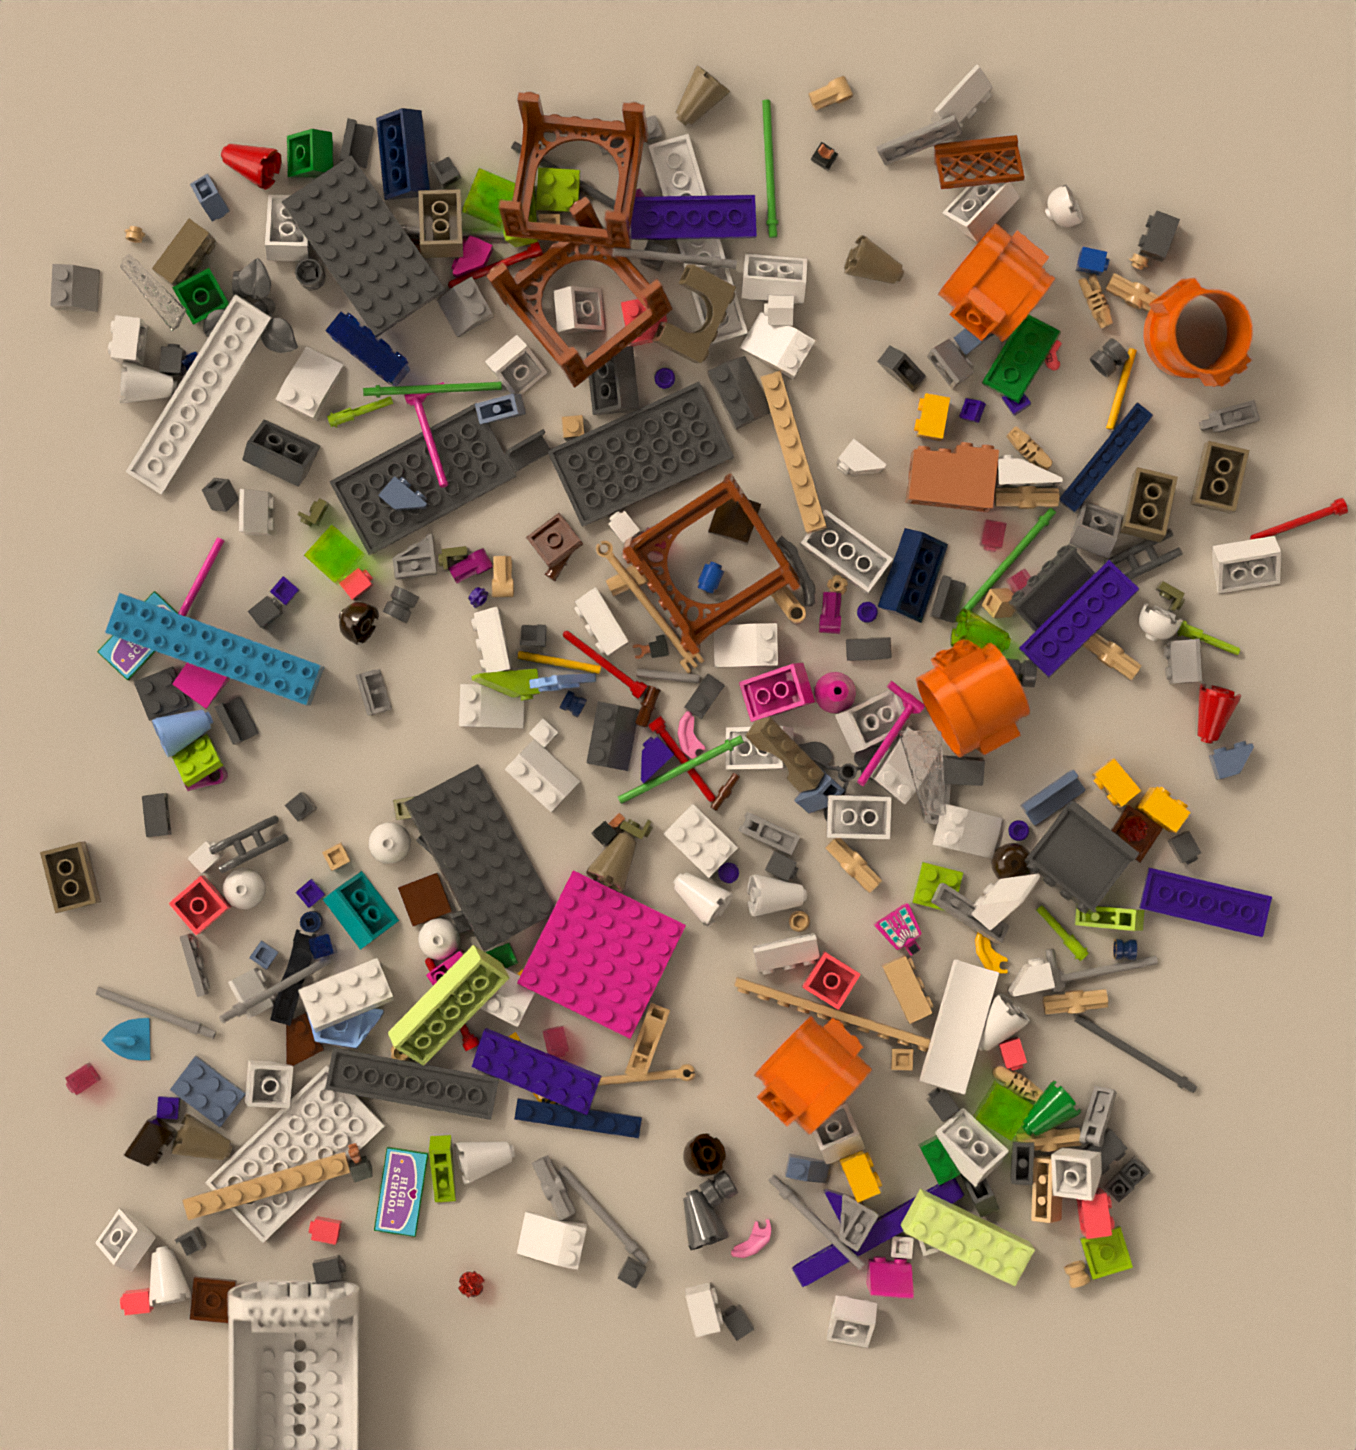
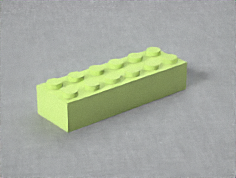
M473 945L388 1032L394 1048L424 1066L509 979L503 964Z
M921 1188L901 1223V1227L906 1234L1013 1286H1016L1035 1251L1029 1241Z

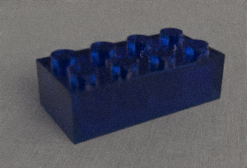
M340 311L325 330L329 337L390 386H398L410 371L407 359L398 351L394 354L392 352L393 349L383 339L380 338L379 341L375 339L376 337L367 326L360 327V323L352 314L348 312L345 315Z

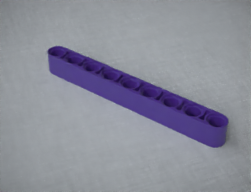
M956 1178L941 1185L936 1184L926 1190L951 1204L965 1195ZM915 1197L878 1217L858 1252L849 1246L847 1247L859 1257L903 1232L901 1223ZM831 1244L792 1267V1270L801 1286L805 1287L850 1261Z

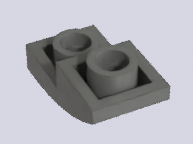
M891 637L847 639V661L892 658Z
M1134 1156L1110 1179L1104 1188L1120 1202L1134 1190V1186L1150 1173V1170Z

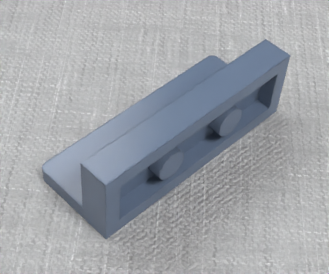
M1070 770L1020 805L1033 825H1037L1085 792V788L1079 781V776L1075 770Z

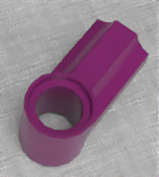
M484 548L467 556L468 558L449 567L456 584L493 568V564Z
M823 592L819 633L840 634L841 593Z
M224 767L217 769L221 775L218 781H215L212 778V773H210L190 787L186 785L185 787L187 791L222 784L228 777L226 769Z

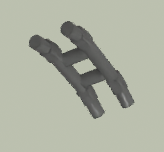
M1170 528L1167 529L1166 536L1162 541L1174 536ZM1147 539L1104 560V564L1110 560L1115 565L1127 559L1132 570L1125 573V575L1132 580L1183 555L1181 548L1178 547L1158 557L1153 546L1160 542ZM1146 550L1151 561L1139 566L1134 555Z
M781 536L776 543L799 576L804 593L805 607L813 606L815 604V584L813 580L811 581L796 546Z
M274 815L209 847L210 853L214 855L234 845L239 855L218 866L220 872L223 874L287 842L288 836L283 834L265 843L260 831L278 823V817ZM252 835L258 847L246 852L241 840Z

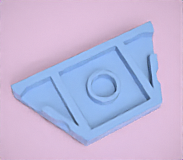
M595 673L553 675L552 677L532 679L529 682L530 688H538L539 692L557 691L564 688L580 687L579 684L596 682Z
M372 1009L319 1032H315L309 1018L315 1042L358 1049L384 1014V1010Z

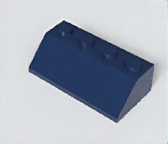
M401 108L377 117L376 124L384 200L419 197L418 191L430 190L422 110Z
M904 528L878 607L921 623L948 544L924 532Z

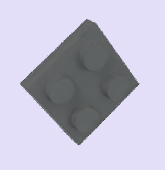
M173 666L134 681L149 721L189 706L185 694L172 685L177 678V673Z

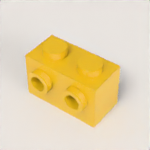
M925 393L923 398H919L917 410L921 411L920 419L916 418L914 431H917L916 437L942 441L950 397Z
M1115 758L1110 759L1092 774L1095 778L1093 782L1100 790L1104 788L1108 793L1106 797L1113 806L1118 805V807H1122L1141 792Z

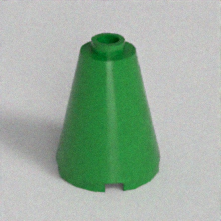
M1055 1080L1048 1085L1022 1120L1024 1124L1022 1128L1028 1136L1033 1134L1037 1137L1081 1113L1080 1108L1077 1111L1075 1110L1074 1106L1076 1103L1062 1086L1058 1088L1055 1086L1057 1083Z

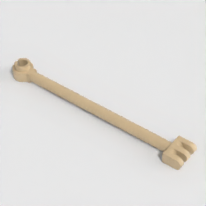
M605 540L600 541L602 545H607L608 547L606 552H601V546L597 543V554L601 557H606L683 656L679 663L688 674L691 672L690 667L687 666L689 662L694 668L698 667L693 660L694 658L703 663L704 659L699 653L692 655L690 652L686 653L680 643L681 640L613 554L612 544Z
M684 1064L680 1069L648 1072L645 1080L628 1074L601 1077L599 1086L670 1078H681L683 1081H690L694 1078L695 1073L685 1077L683 1071L688 1069L693 1072L695 1069L690 1064ZM538 1095V1099L545 1098V1097H542V1096Z

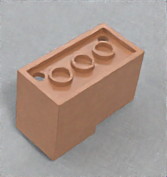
M961 442L960 445H957L953 449V453H951V449L939 448V451H930V447L918 446L910 455L909 481L905 503L989 512L993 509L999 450L994 449L992 445L973 447V443Z

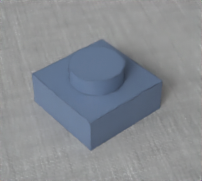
M261 940L249 958L267 970L279 951Z

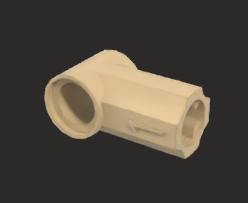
M845 76L838 77L829 82L827 86L808 94L815 111L835 102L837 104L842 103L853 97Z
M494 556L492 597H514L512 557Z
M633 565L626 568V571L638 586L649 582L645 574L641 576ZM619 574L605 580L613 597L630 589Z
M787 586L771 595L790 622L800 624L805 620V608ZM800 609L803 612L800 619H793L791 617L792 610Z

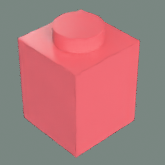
M357 568L339 583L353 601L374 586L371 582L373 577L366 569L362 571L360 568Z
M1014 1037L998 1044L1004 1066L1007 1069L1011 1068V1071L1023 1068V1064L1027 1063L1020 1038Z
M317 1216L315 1221L310 1223L309 1234H312L311 1240L336 1245L342 1221Z
M150 1288L127 1290L123 1293V1297L120 1298L121 1310H124L125 1315L150 1313L154 1309V1306H150L149 1303Z

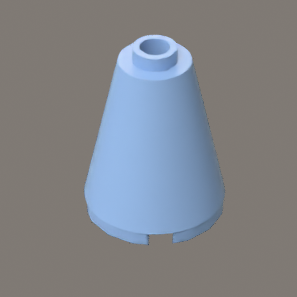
M203 709L158 717L152 720L155 732L161 741L160 743L167 757L174 756L211 729L210 724L213 723L210 713H205Z

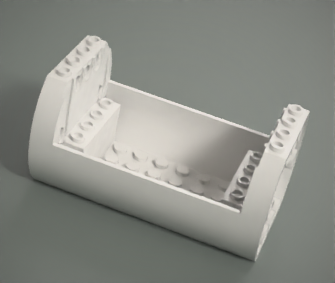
M255 1281L232 1288L228 1292L229 1450H359V1287L347 1281H329L316 1284V1281ZM296 1340H304L306 1348L298 1350L295 1347ZM299 1360L305 1362L306 1369L298 1371L295 1368V1362ZM303 1382L306 1385V1390L304 1392L296 1391L295 1383ZM303 1403L306 1406V1412H296L295 1404ZM303 1424L306 1428V1433L302 1435L297 1434L295 1426Z

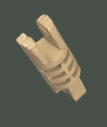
M1090 275L1088 281L1086 278L1079 279L1078 282L1085 299H1087L1086 302L1092 311L1091 314L1096 319L1099 327L1104 328L1111 325L1113 322L1110 308L1107 305L1104 294H1102V289L1096 275Z
M1016 426L1007 434L1006 437L1014 448L1029 463L1046 471L1051 467L1052 460L1029 435Z
M996 1066V1068L992 1069L993 1076L1004 1083L1003 1086L1021 1097L1036 1102L1043 1093L1031 1080L1016 1071H1010L1002 1066Z

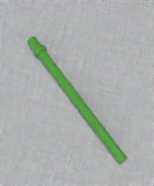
M762 100L768 208L766 225L769 228V238H776L779 220L776 219L770 100Z
M501 382L392 387L375 385V387L363 388V396H376V398H380V395L502 390Z
M1050 507L1043 516L1040 515L1039 521L961 609L960 612L964 616H967L1039 532L1050 524L1049 521L1056 514L1054 509Z
M741 735L731 740L727 739L725 743L618 796V799L623 804L728 750L730 752L733 751L734 747L744 743Z

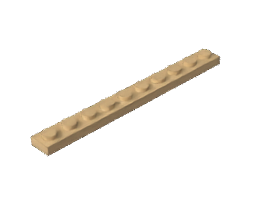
M736 977L734 986L738 987L737 991L749 995L751 991L757 993V997L769 1001L770 998L778 1000L777 1004L789 1007L792 1004L798 1006V1011L807 1014L810 1011L817 1012V1017L829 1020L832 1017L838 1019L844 1026L849 1027L851 1023L858 1026L857 1030L866 1033L873 1030L878 1032L877 1036L889 1040L891 1036L897 1038V1042L909 1046L910 1043L918 1045L917 1049L928 1052L931 1041L929 1038Z

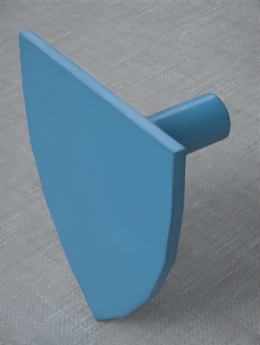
M150 1018L131 1019L120 1023L111 1029L101 1041L111 1051L121 1057L131 1060H151Z

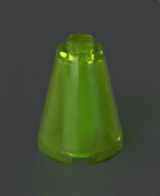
M963 608L959 612L955 620L958 622L956 628H952L951 647H954L957 641L963 639L971 641L980 648H983L988 643H992L1000 652H1004L1005 649L1007 650L1010 647L1011 638L1008 632L969 609Z

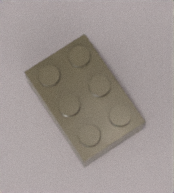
M460 189L418 191L420 249L423 258L463 257Z
M189 218L152 267V270L174 287L189 279L194 271L197 272L203 264L202 259L206 254L209 255L214 250L216 240L208 231Z
M1212 441L1204 443L1190 505L1229 514L1236 512L1250 450Z
M1137 467L1132 475L1120 533L1161 543L1166 536L1178 477Z
M86 841L40 852L55 914L101 902Z

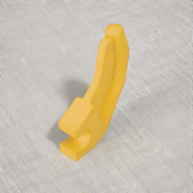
M977 932L975 937L976 954L985 969L1008 974V970H1002L999 966L1001 962H1008V958L993 950L990 940Z

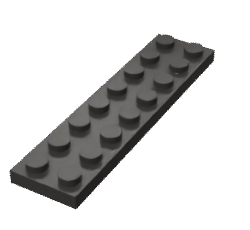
M333 1048L325 1090L491 1120L499 1078L431 1065L423 1066L420 1063Z

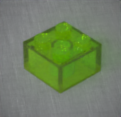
M479 168L463 205L462 212L501 228L503 222L499 211L500 200L512 201L515 183Z
M332 524L304 554L310 562L337 585L366 555Z
M994 1080L973 1117L1012 1141L1033 1104Z

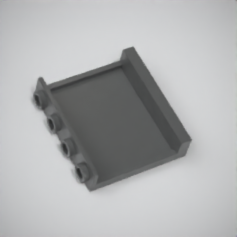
M1068 544L1061 547L1057 555L1052 560L1047 561L1037 575L1029 578L1027 585L1022 590L1016 591L1008 602L1034 632L1095 574L1076 552L1078 549Z
M1073 800L1067 804L1024 862L1028 864L1026 867L1034 874L1039 873L1043 876V881L1050 887L1055 886L1061 891L1060 895L1068 901H1074L1077 904L1078 910L1084 914H1091L1096 911L1097 905L1129 863L1135 860L1140 853Z

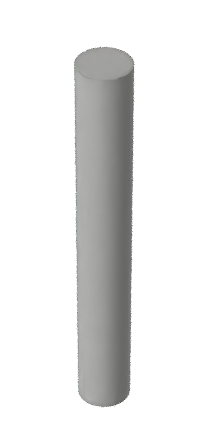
M637 668L636 677L699 683V675Z

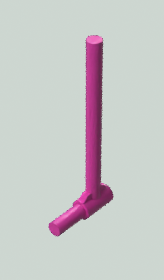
M435 393L404 394L406 403L415 407L441 488L446 487L448 482L422 402L427 398L426 396Z
M217 537L178 614L185 617L188 614L224 543L223 539Z
M893 681L889 682L887 688L902 699L905 709L859 777L857 783L861 786L866 784L910 715L919 714L925 707L921 701L911 693L904 691Z

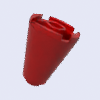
M230 143L224 146L221 151V158L224 164L264 190L269 189L276 180H273L274 174H279L282 164V155L274 148Z
M1201 684L1199 688L1197 736L1201 737L1200 741L1213 744V741H1218L1241 700V694L1234 696L1235 691L1212 685L1211 689L1206 688L1207 684Z

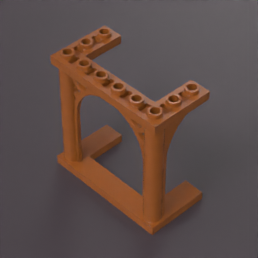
M519 92L517 101L523 122V136L512 201L500 200L499 211L506 236L631 249L630 228L644 142L648 143L649 137L645 106L637 102L623 103L624 123L619 120L611 122L602 121L598 118L582 119L578 116L570 118L561 117L557 114L544 115L539 94ZM544 133H554L556 140L553 142L547 141L544 138ZM560 134H566L567 136L562 137ZM615 139L624 140V143L618 148L610 146ZM571 141H587L603 147L614 158L619 170V181L614 211L605 212L606 229L528 221L537 169L542 159L555 147ZM539 142H541L546 147L542 150H539L541 147V144H539ZM623 152L624 157L621 158L618 154Z
M586 196L581 200H577L569 209L577 227L603 229L591 202ZM558 242L552 244L542 256L536 257L527 268L518 271L514 278L503 262L499 266L493 267L486 277L505 306L508 304L558 363L568 381L575 388L672 311L673 308L661 283L656 279L650 284L627 257L613 256V247L589 245L588 252L580 254L579 247L582 244ZM595 246L597 247L596 251L600 253L598 255H593ZM575 251V254L573 256L568 257L572 252ZM591 260L611 268L647 310L582 360L577 350L573 346L569 348L547 322L542 309V296L547 282L560 268L572 262ZM541 277H543L542 281L536 282ZM530 286L538 288V292L534 295L524 293ZM535 300H537V303H536L535 306H532V302H530V303L527 302V301H535Z
M732 473L724 476V481L636 538L630 537L627 539L623 546V558L628 564L632 563L641 576L645 574L649 580L647 582L649 589L653 594L657 592L660 600H658L664 611L668 609L672 615L670 620L675 628L680 627L682 630L680 643L686 653L690 651L692 655L700 652L701 642L711 633L787 584H789L793 592L800 588L799 576ZM733 498L735 502H739L780 567L726 601L713 604L696 602L683 595L671 580L668 571L670 547L681 531ZM663 541H665L666 547L664 549L659 546H655L657 543L661 545ZM652 551H657L663 555V559L660 562H653L648 558V554ZM661 566L664 572L662 574H658L659 570L653 567ZM668 585L673 587L671 591L667 590ZM680 600H683L686 603L683 613L681 611V604L678 605V602ZM692 606L697 607L699 615L694 621L689 620L687 617V612ZM705 608L709 609L711 613L706 614L707 617L703 618V610Z

